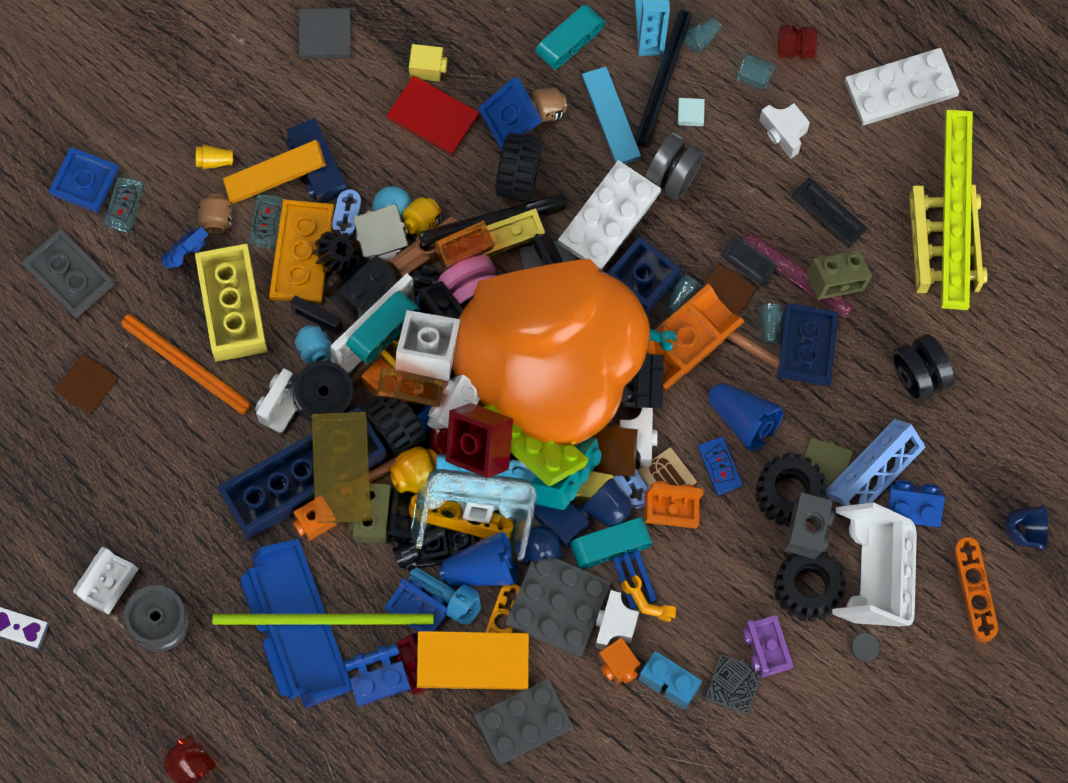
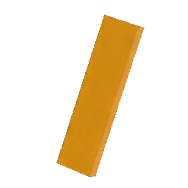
M314 140L223 178L229 201L235 204L322 168L326 164L320 144L317 140Z

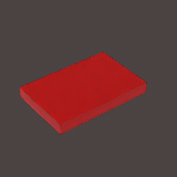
M413 76L386 115V118L448 155L453 156L478 119L479 112L418 77Z

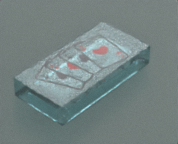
M121 177L117 178L104 222L105 228L131 233L144 188L143 182Z
M257 194L249 241L250 246L276 249L283 197Z

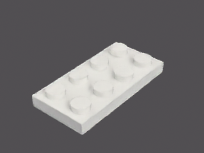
M941 48L845 77L844 80L862 126L959 95L958 87Z
M618 160L558 239V244L580 259H591L603 270L661 193V188Z

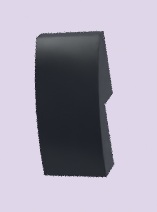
M445 528L418 533L420 541L440 531L445 532L444 536L420 547L422 560L447 558L477 543L476 536L451 529L445 530Z

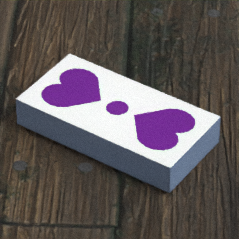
M0 607V638L39 650L49 626L48 622Z

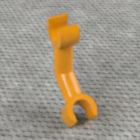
M637 575L632 577L635 588H631L626 580L621 583L623 591L631 594L641 613L656 616L663 621H671V618H675L676 607L648 604L640 589L642 586L641 579Z

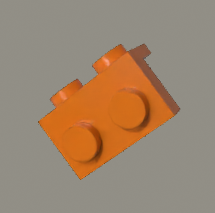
M666 481L652 483L644 492V523L696 529L699 526V499L704 495V489L695 488L691 484L669 485Z

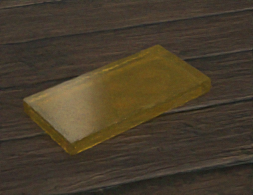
M366 412L312 414L316 523L371 521Z

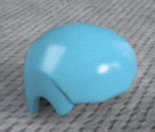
M388 186L375 195L372 210L376 211L397 204L403 222V211L413 200L410 194L402 188Z

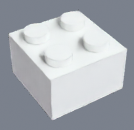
M407 310L396 351L395 372L449 382L460 319Z

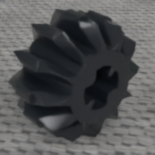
M339 229L321 234L320 238L314 243L317 249L312 254L318 256L315 264H322V272L330 271L332 275L349 271L351 266L357 262L354 255L358 253V250L352 246L355 240L349 241L348 233L341 234Z

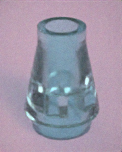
M711 17L709 20L688 30L685 36L686 45L694 52L705 50L716 33L722 28L721 23L716 18Z
M683 274L681 278H677L666 308L675 313L699 292L698 289L701 284L686 274Z
M780 304L760 305L758 317L763 343L779 342V333L784 311H781Z

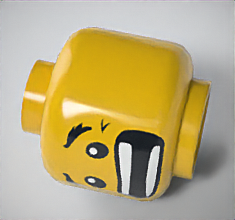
M419 197L415 199L403 211V223L406 224L404 228L409 230L410 234L419 236L421 231L436 227L441 221L439 205L431 198Z

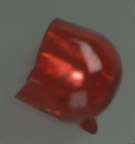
M191 734L185 739H178L177 744L168 751L164 759V770L174 783H198L206 772L217 767L211 756L199 743L195 742V738Z

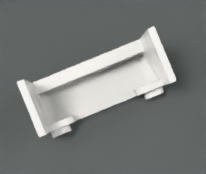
M874 502L836 507V513L851 519L849 534L857 544L862 545L860 596H852L845 608L832 609V614L858 624L911 625L915 616L917 532L913 521Z

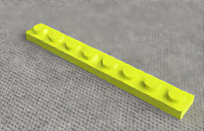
M946 110L942 309L968 310L970 307L973 111Z

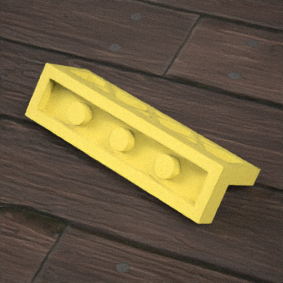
M533 209L438 243L437 248L443 261V271L445 272L465 259L478 255L492 257L533 242L534 235L536 234L544 235L545 231L537 210Z

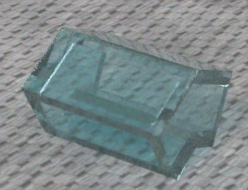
M746 53L738 70L736 80L766 91L776 64Z

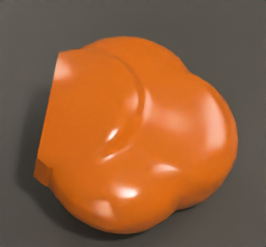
M591 259L544 265L478 281L474 291V298L468 303L458 318L460 319L452 369L455 377L464 375L470 379L471 384L477 389V395L480 398L478 403L480 405H493L502 415L513 418V424L523 428L522 433L546 443L553 441L554 444L573 445L572 442L577 441L575 444L577 445L600 432L615 416L625 385L640 370L647 355L650 340L648 318L634 292L619 279L604 273Z

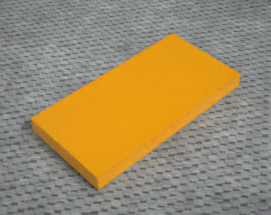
M283 199L269 293L270 300L291 302L296 295L311 304L322 305L326 272H322V264H315L318 256L312 253L317 249L314 243L320 238L321 234L332 231L335 204Z
M418 631L417 688L528 690L529 633Z

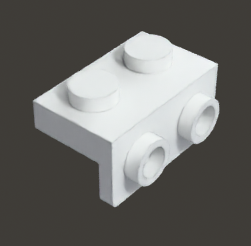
M283 368L280 375L276 374L270 382L269 393L266 397L262 396L255 408L259 423L279 434L284 433L296 413L292 396L295 385L292 372Z
M460 375L444 383L441 388V393L443 394L439 402L434 403L429 411L428 416H430L427 425L435 430L448 429L449 410L468 403L477 405L480 398L477 395V389L471 384L469 378Z
M101 547L82 578L78 581L73 593L86 604L109 615L139 568L114 555L109 549Z

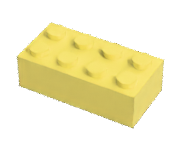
M242 244L195 253L211 350L215 362L267 353L268 350L248 245Z

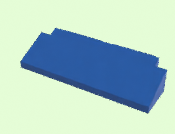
M299 538L260 547L251 557L254 568L248 569L240 578V584L251 614H326ZM255 625L257 630L265 632L267 637L263 641L262 646L280 695L287 696L288 700L300 696L304 708H308L353 690L330 625Z

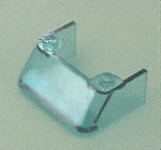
M446 469L434 470L429 474L418 491L411 528L415 547L419 549L422 547L429 509L439 508L445 500L498 506L502 516L516 520L512 544L518 560L524 561L537 497L534 485L529 480L503 476L486 478L471 472Z

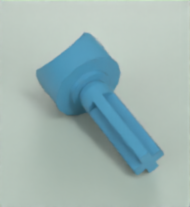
M417 567L410 572L408 581L410 579L416 581L424 588V591L431 595L435 594L448 604L446 615L456 622L471 624L480 613L482 608L478 591L464 584L456 591Z

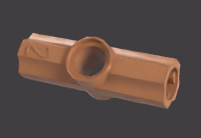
M450 217L438 226L457 222V220ZM418 236L415 243L389 260V265L395 271L398 278H402L406 273L410 276L414 273L415 269H420L423 264H431L437 260L440 254L437 248L438 243L429 245L433 247V250L423 251L421 249L423 246Z

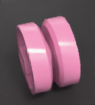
M478 255L450 267L440 276L438 282L443 281L464 310L474 298V291L478 281L497 275H494L496 271L491 258L487 255Z

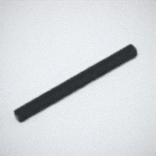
M680 10L677 15L635 137L637 146L647 147L691 21L692 13L689 11Z
M562 194L546 197L423 230L420 232L419 239L422 246L432 245L533 209L537 210L538 215L562 210L565 208L566 200Z

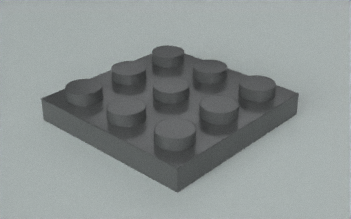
M543 557L539 561L530 562L504 626L519 633H529V637L580 658L611 582L557 558L551 560Z

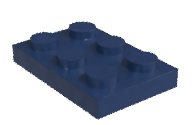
M786 303L777 378L830 386L839 312Z

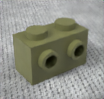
M845 251L828 257L819 256L813 259L806 273L818 300L862 292L872 278V274L860 251L850 253Z
M358 482L357 491H352L351 507H355V517L349 518V533H353L354 542L387 544L388 534L386 532L391 496L390 485Z

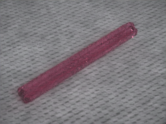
M749 232L744 239L779 264L776 268L778 271L817 298L805 270L753 232ZM840 296L819 300L833 311L839 312L838 314L843 318H846L853 310V305Z

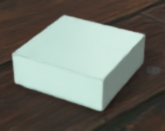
M679 98L678 125L703 126L705 99Z

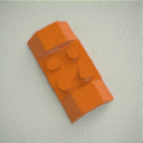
M709 284L655 329L662 333L669 330L677 334L676 341L665 339L673 344L671 351H666L661 348L658 342L649 340L647 354L664 355L663 390L665 391L683 375L690 372L744 323L741 317L733 314L719 300Z

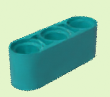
M585 4L545 37L536 47L535 53L551 69L556 70L603 29L606 21L588 4Z
M401 291L395 292L349 337L346 346L364 363L372 362L401 334L406 311L420 312V308Z
M644 518L630 520L579 537L570 542L576 563L580 569H587L611 561L614 557H621L623 554H630L635 550L642 551L653 545L646 523H644Z

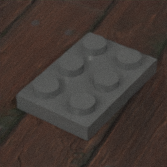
M61 228L21 262L22 266L75 319L115 285L114 281Z
M549 678L474 715L498 766L573 730V726Z

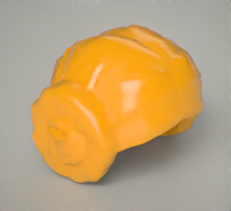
M414 447L401 453L389 469L391 480L396 490L400 493L408 491L417 494L424 489L434 486L437 453L432 449L426 450L423 447Z

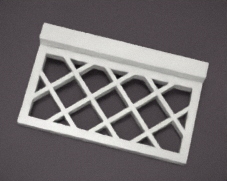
M406 273L330 346L332 353L329 355L328 361L339 364L349 375L357 369L363 361L346 346L347 340L395 292L401 291L415 303L413 278Z

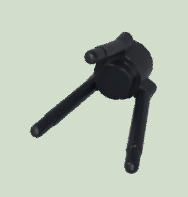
M431 525L421 532L434 530L435 525ZM440 531L418 541L417 533L414 540L408 539L398 544L397 547L392 548L399 568L407 566L408 571H411L416 567L443 565V559L445 558L415 562V560L419 558L416 549L444 536L445 532Z

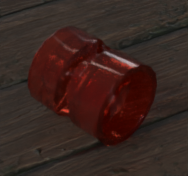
M780 25L778 58L793 59L795 55H798L800 59L815 60L817 27L802 26L800 30H797L793 25Z

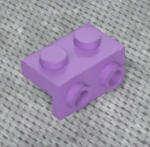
M775 615L757 621L747 620L742 634L746 645H751L754 654L750 656L754 671H759L761 678L793 669L794 666L778 616Z

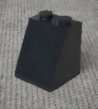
M377 254L361 257L351 266L349 271L345 272L323 294L355 323L397 283L396 273Z

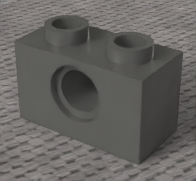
M803 492L798 495L794 502L784 551L816 559L821 552L826 551L829 543V536H825L827 526L831 527L835 511L831 510L833 501ZM805 522L813 523L816 531H810L806 527Z

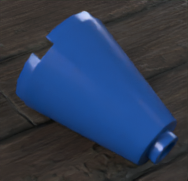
M727 383L716 384L708 394L710 406L751 452L759 450L766 444L763 439L767 434L770 436L774 435L784 416V412L781 411L783 408L778 404Z
M497 532L443 559V565L439 566L442 581H447L449 586H462L464 584L468 586H510L516 584L517 569L516 564L512 563L511 555H513V551L506 533Z

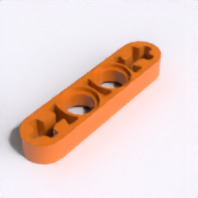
M965 537L960 539L955 545L954 557L972 635L977 641L987 643L997 635L998 623L980 546L975 539ZM964 544L969 549L973 548L974 550L970 554L971 564L963 566V564H966L968 561L967 554L960 551ZM968 570H975L979 573L980 581L973 584L967 581L966 572ZM975 596L983 597L986 601L985 609H975L971 602L972 598ZM989 614V616L984 618L985 626L992 629L987 636H985L984 632H979L978 629L982 626L981 617L975 619V616Z

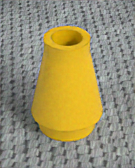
M205 144L196 146L195 167H202V170L221 166H232L233 150L221 149Z

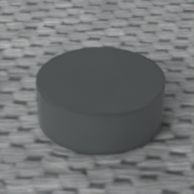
M860 634L854 639L851 651L858 661L870 662L877 657L880 651V644L873 635Z

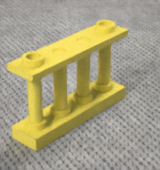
M976 185L971 186L970 256L972 270H970V280H973L974 292H979L983 284L987 282V268L982 266L978 209L981 208V196L976 194ZM913 186L909 200L916 292L927 293L930 285L934 284V281H942V271H934V268H930L929 259H932V257L942 256V246L928 244L927 235H930L931 232H943V221L930 222V219H926V211L929 208H943V197H928V195H924V186Z

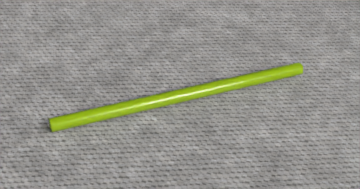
M434 613L213 614V625H434Z

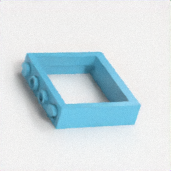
M635 0L638 56L664 55L670 12L669 0Z

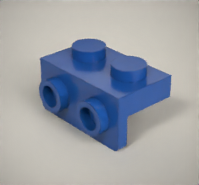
M897 480L896 483L892 482L889 485L890 493L887 509L911 519L914 524L940 528L945 494L942 489H939V486L934 484H923V487L914 486L910 481Z
M402 578L398 589L385 605L384 611L389 614L434 613V625L407 626L417 633L418 631L436 632L447 616L446 602L435 594H432L430 597L422 591L424 588L412 579L406 581Z

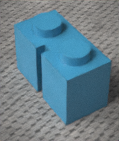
M657 651L653 653L639 676V681L658 693L661 692L664 684L667 685L668 688L664 697L684 710L702 683V680Z

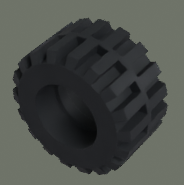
M508 133L504 140L495 185L497 197L527 203L533 196L541 159V138Z
M388 386L362 404L363 414L385 447L395 457L411 448L420 447L428 441L426 430L406 400L394 388Z
M785 453L782 458L776 456L771 463L768 462L764 466L756 485L757 493L755 497L756 501H759L758 507L760 511L765 510V517L770 520L773 517L776 519L775 524L780 525L781 522H786V527H789L794 502L782 499L776 492L775 484L781 479L791 478L799 480L806 494L821 498L825 497L826 484L823 483L825 480L824 474H819L820 467L817 463L814 466L810 464L812 459L806 457L805 460L800 459L801 454L795 453L794 457H790V453Z
M827 551L821 552L816 559L791 553L788 559L782 562L774 582V588H776L775 597L780 599L779 606L782 609L786 608L789 616L792 617L795 614L798 616L797 620L803 621L804 618H808L809 622L815 621L816 618L821 620L826 618L828 613L831 614L832 609H836L841 601L846 588L844 587L846 576L842 575L844 570L842 565L837 566V559L834 556L829 558ZM802 572L817 574L825 584L824 594L815 598L802 595L794 583L796 575Z

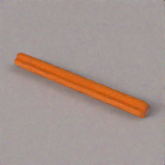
M127 314L123 318L121 324L126 330L237 412L244 415L251 407L249 400L132 314Z

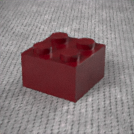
M473 403L449 410L445 462L486 478L509 470L513 418Z

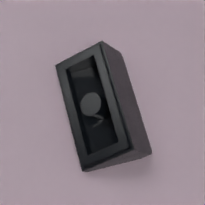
M542 234L534 235L533 247L543 266L563 262L551 237Z

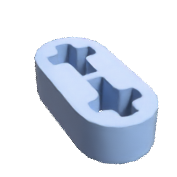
M345 190L339 194L332 222L333 230L339 229L341 234L348 233V239L352 238L356 233L353 217L360 216L361 197L356 191ZM349 198H353L355 204H351L350 211H346L345 202H348ZM344 218H348V226L350 228L341 231L340 226L343 225Z
M636 468L635 476H627L629 482L622 475L613 477L617 485L631 500L632 508L638 509L644 506V492L648 488ZM631 486L634 487L637 493L643 492L640 501L637 498H630L632 496Z

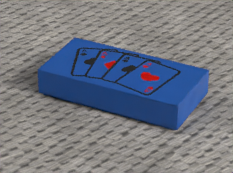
M723 436L698 445L697 449L717 496L742 488L743 484Z

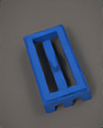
M635 550L630 554H623L621 557H614L612 560L620 583L626 580L620 563H626L632 580L636 573L631 560L635 559L648 595L646 600L648 604L655 603L656 597L639 550ZM624 592L629 608L631 610L638 608L631 594Z

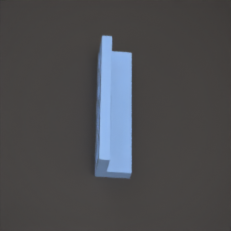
M894 419L826 489L825 494L828 499L838 502L842 506H850L849 501L856 494H860L859 504L872 503L925 448L924 443L912 424ZM911 438L915 446L908 453H904L905 443ZM891 457H896L894 467L890 471H886L888 460ZM874 475H878L877 485L873 489H869L870 479Z

